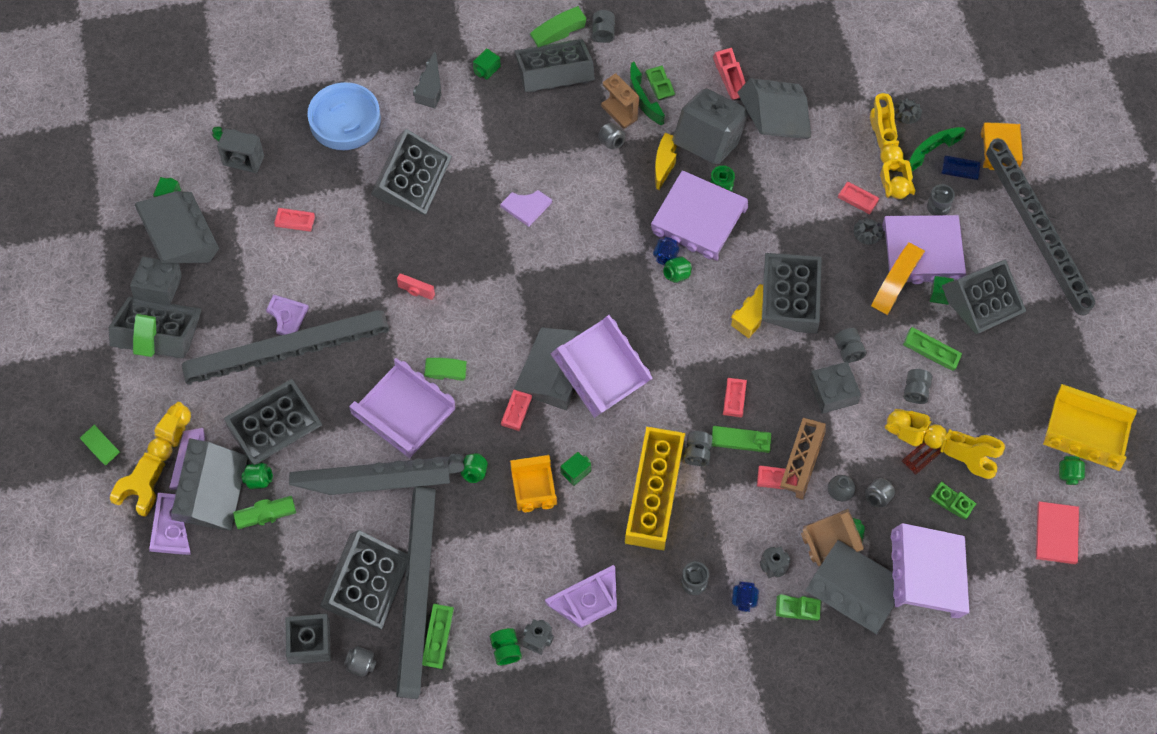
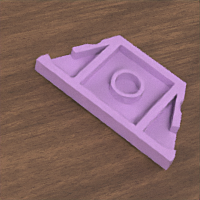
M612 565L545 599L546 605L580 628L617 610L615 566Z

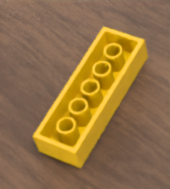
M646 426L626 529L625 544L664 551L685 433Z

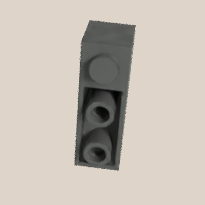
M434 52L431 59L427 60L426 70L421 73L419 84L413 90V96H415V103L435 109L442 93L437 55Z

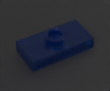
M945 155L941 174L978 180L981 162Z

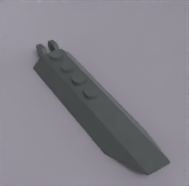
M457 453L451 454L449 457L295 471L289 474V485L328 495L449 484V474L463 471L464 458L462 454Z

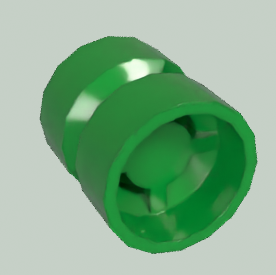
M717 166L712 170L710 183L732 192L735 173L728 166Z
M515 629L498 630L489 636L492 648L495 649L496 665L504 666L522 659L520 647L516 645L518 639Z

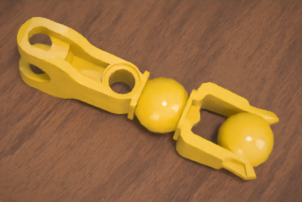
M881 93L875 97L874 108L870 113L872 129L876 134L881 152L880 159L883 163L880 177L887 198L892 196L895 199H903L909 193L912 195L915 193L911 166L908 160L903 159V151L898 146L899 141H897L898 135L892 98L889 94ZM885 100L887 102V106L881 107L879 101ZM889 170L902 172L903 177L897 176L890 180Z
M181 402L170 406L167 413L155 427L154 436L156 438L152 439L148 444V453H144L131 475L123 477L116 482L110 494L111 503L121 505L128 496L138 495L137 513L143 517L149 514L156 502L154 486L165 466L163 461L168 460L171 456L172 447H178L183 431L190 422L191 412L188 407Z
M894 409L887 417L885 429L897 435L899 439L908 444L919 446L925 442L930 448H941L940 452H944L946 455L964 462L968 469L977 476L986 479L996 476L997 464L987 458V456L998 458L1004 453L1005 444L1001 440L989 435L972 437L958 431H952L951 429L947 432L941 425H930L931 421L928 415L914 411Z

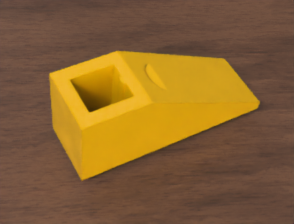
M762 284L757 286L752 297L746 298L743 307L740 310L736 309L731 316V326L747 338H750L761 326Z

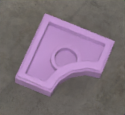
M539 190L526 196L517 195L512 192L500 206L529 227L552 203V199Z
M273 294L266 311L277 320L276 333L286 335L299 330L309 306Z

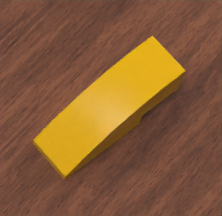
M666 132L660 141L655 163V184L658 190H660L676 163L674 151L677 145L672 141L673 135Z

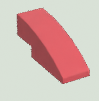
M732 48L715 52L713 59L728 94L732 100L739 99L740 97L737 92L746 82L740 64L736 62Z

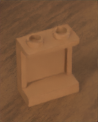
M615 73L603 81V86L610 92V97L601 103V107L625 129L638 120L639 96Z
M849 509L803 526L802 539L805 544H809L811 549L809 551L810 558L818 566H821L837 540L853 548L856 552L864 549V544Z

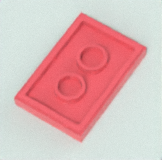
M1038 502L1036 559L1069 564L1078 563L1079 507Z

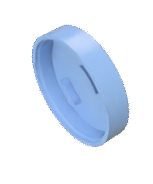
M336 83L323 88L313 97L308 107V121L313 136L318 142L331 149L351 150L365 145L376 135L381 123L380 109L376 97L367 88L355 83Z

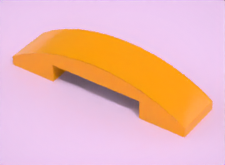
M910 242L907 243L884 280L871 307L886 315L889 314L925 250Z

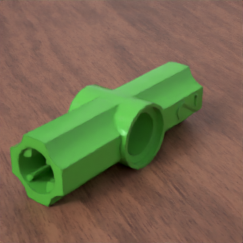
M288 496L274 501L261 500L256 502L254 506L235 511L233 514L237 529H242L256 524L265 525L264 523L270 521L273 523L277 518L295 514L296 509L292 496Z

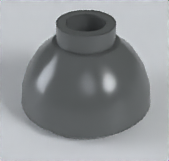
M837 475L830 480L828 492L837 501H848L855 494V484L850 477Z

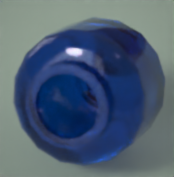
M669 237L659 239L653 251L656 262L665 266L668 260L676 258L680 251V247L677 245L678 242Z
M739 582V585L733 587L732 604L738 607V611L750 612V608L758 606L759 589L755 587L754 583Z

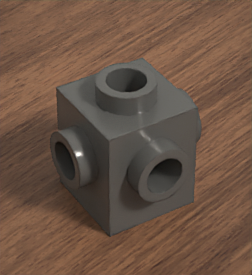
M770 547L762 554L760 566L762 571L766 572L768 578L774 576L777 578L786 574L791 561L788 553L784 552L782 547Z
M533 619L531 625L527 624L523 632L525 636L523 647L542 655L546 646L550 647L554 639L550 624L544 620L537 621Z

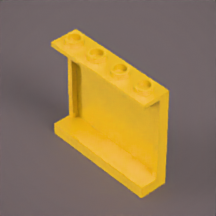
M1061 384L1055 397L1043 445L1120 471L1127 458L1125 451L1131 424L1137 410Z

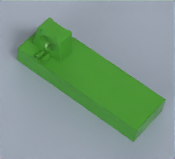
M913 327L909 329L903 346L952 371L956 369L962 355L959 351Z
M713 426L712 446L770 452L771 433Z
M433 604L422 666L443 668L454 607Z

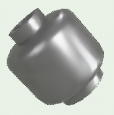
M608 123L601 127L599 140L609 149L620 148L624 144L625 133L615 123Z
M882 478L875 479L865 491L867 502L871 506L879 508L885 507L895 494L891 482Z
M359 646L353 650L350 649L344 665H347V671L361 677L366 676L368 671L372 673L376 665V661L373 660L374 653Z

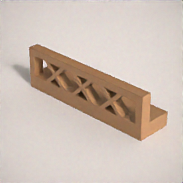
M806 418L802 419L780 485L782 489L796 492V498L802 500L804 499L826 432L825 423ZM805 425L816 427L815 432L807 436L804 431ZM807 441L810 448L801 452L798 447L799 444ZM801 458L804 466L795 469L793 461ZM796 475L799 480L797 486L787 484V479Z

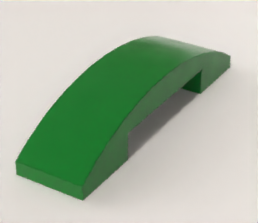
M631 62L630 87L639 96V108L652 121L659 125H664L665 115L658 102L650 104L640 86L642 74L636 63Z
M956 127L943 130L922 142L910 158L911 171L922 166L925 155L941 144L946 143L948 147H951L963 139L966 129L964 127Z

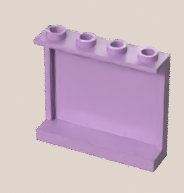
M682 170L651 223L652 231L658 237L662 238L664 236L676 245L681 244L691 252H698L707 259L718 261V254L741 213H745L748 209V199Z
M959 215L885 216L882 226L886 235L889 272L907 243L910 242L925 250V253L907 282H912L913 284L932 283L935 276L953 278L954 280L965 276L966 270Z
M610 315L551 353L594 418L653 379L649 369L643 365L638 353L632 349L627 337L621 333L616 321Z
M395 358V366L359 403L354 401L349 407L354 417L410 459L455 410V402L452 396L442 393L436 384L426 381L420 372H414L405 361L401 362Z
M904 523L892 529V577L894 579L893 597L895 599V607L909 604L951 612V618H960L968 614L969 598L965 536Z

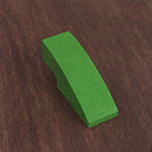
M579 6L547 20L534 29L530 36L537 47H541L568 37L570 32L585 28L587 18Z

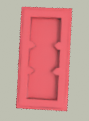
M848 181L838 195L839 199L868 214H871L879 201L877 196Z
M278 208L274 224L275 227L311 232L315 213Z
M399 274L397 277L399 288L407 290L413 296L420 295L430 300L433 299L435 295L434 286L403 274Z
M727 378L723 415L743 416L747 380Z
M513 390L502 418L501 426L520 431L532 395Z
M759 466L757 486L782 489L780 485L786 469ZM796 475L789 477L786 483L797 486L798 479Z

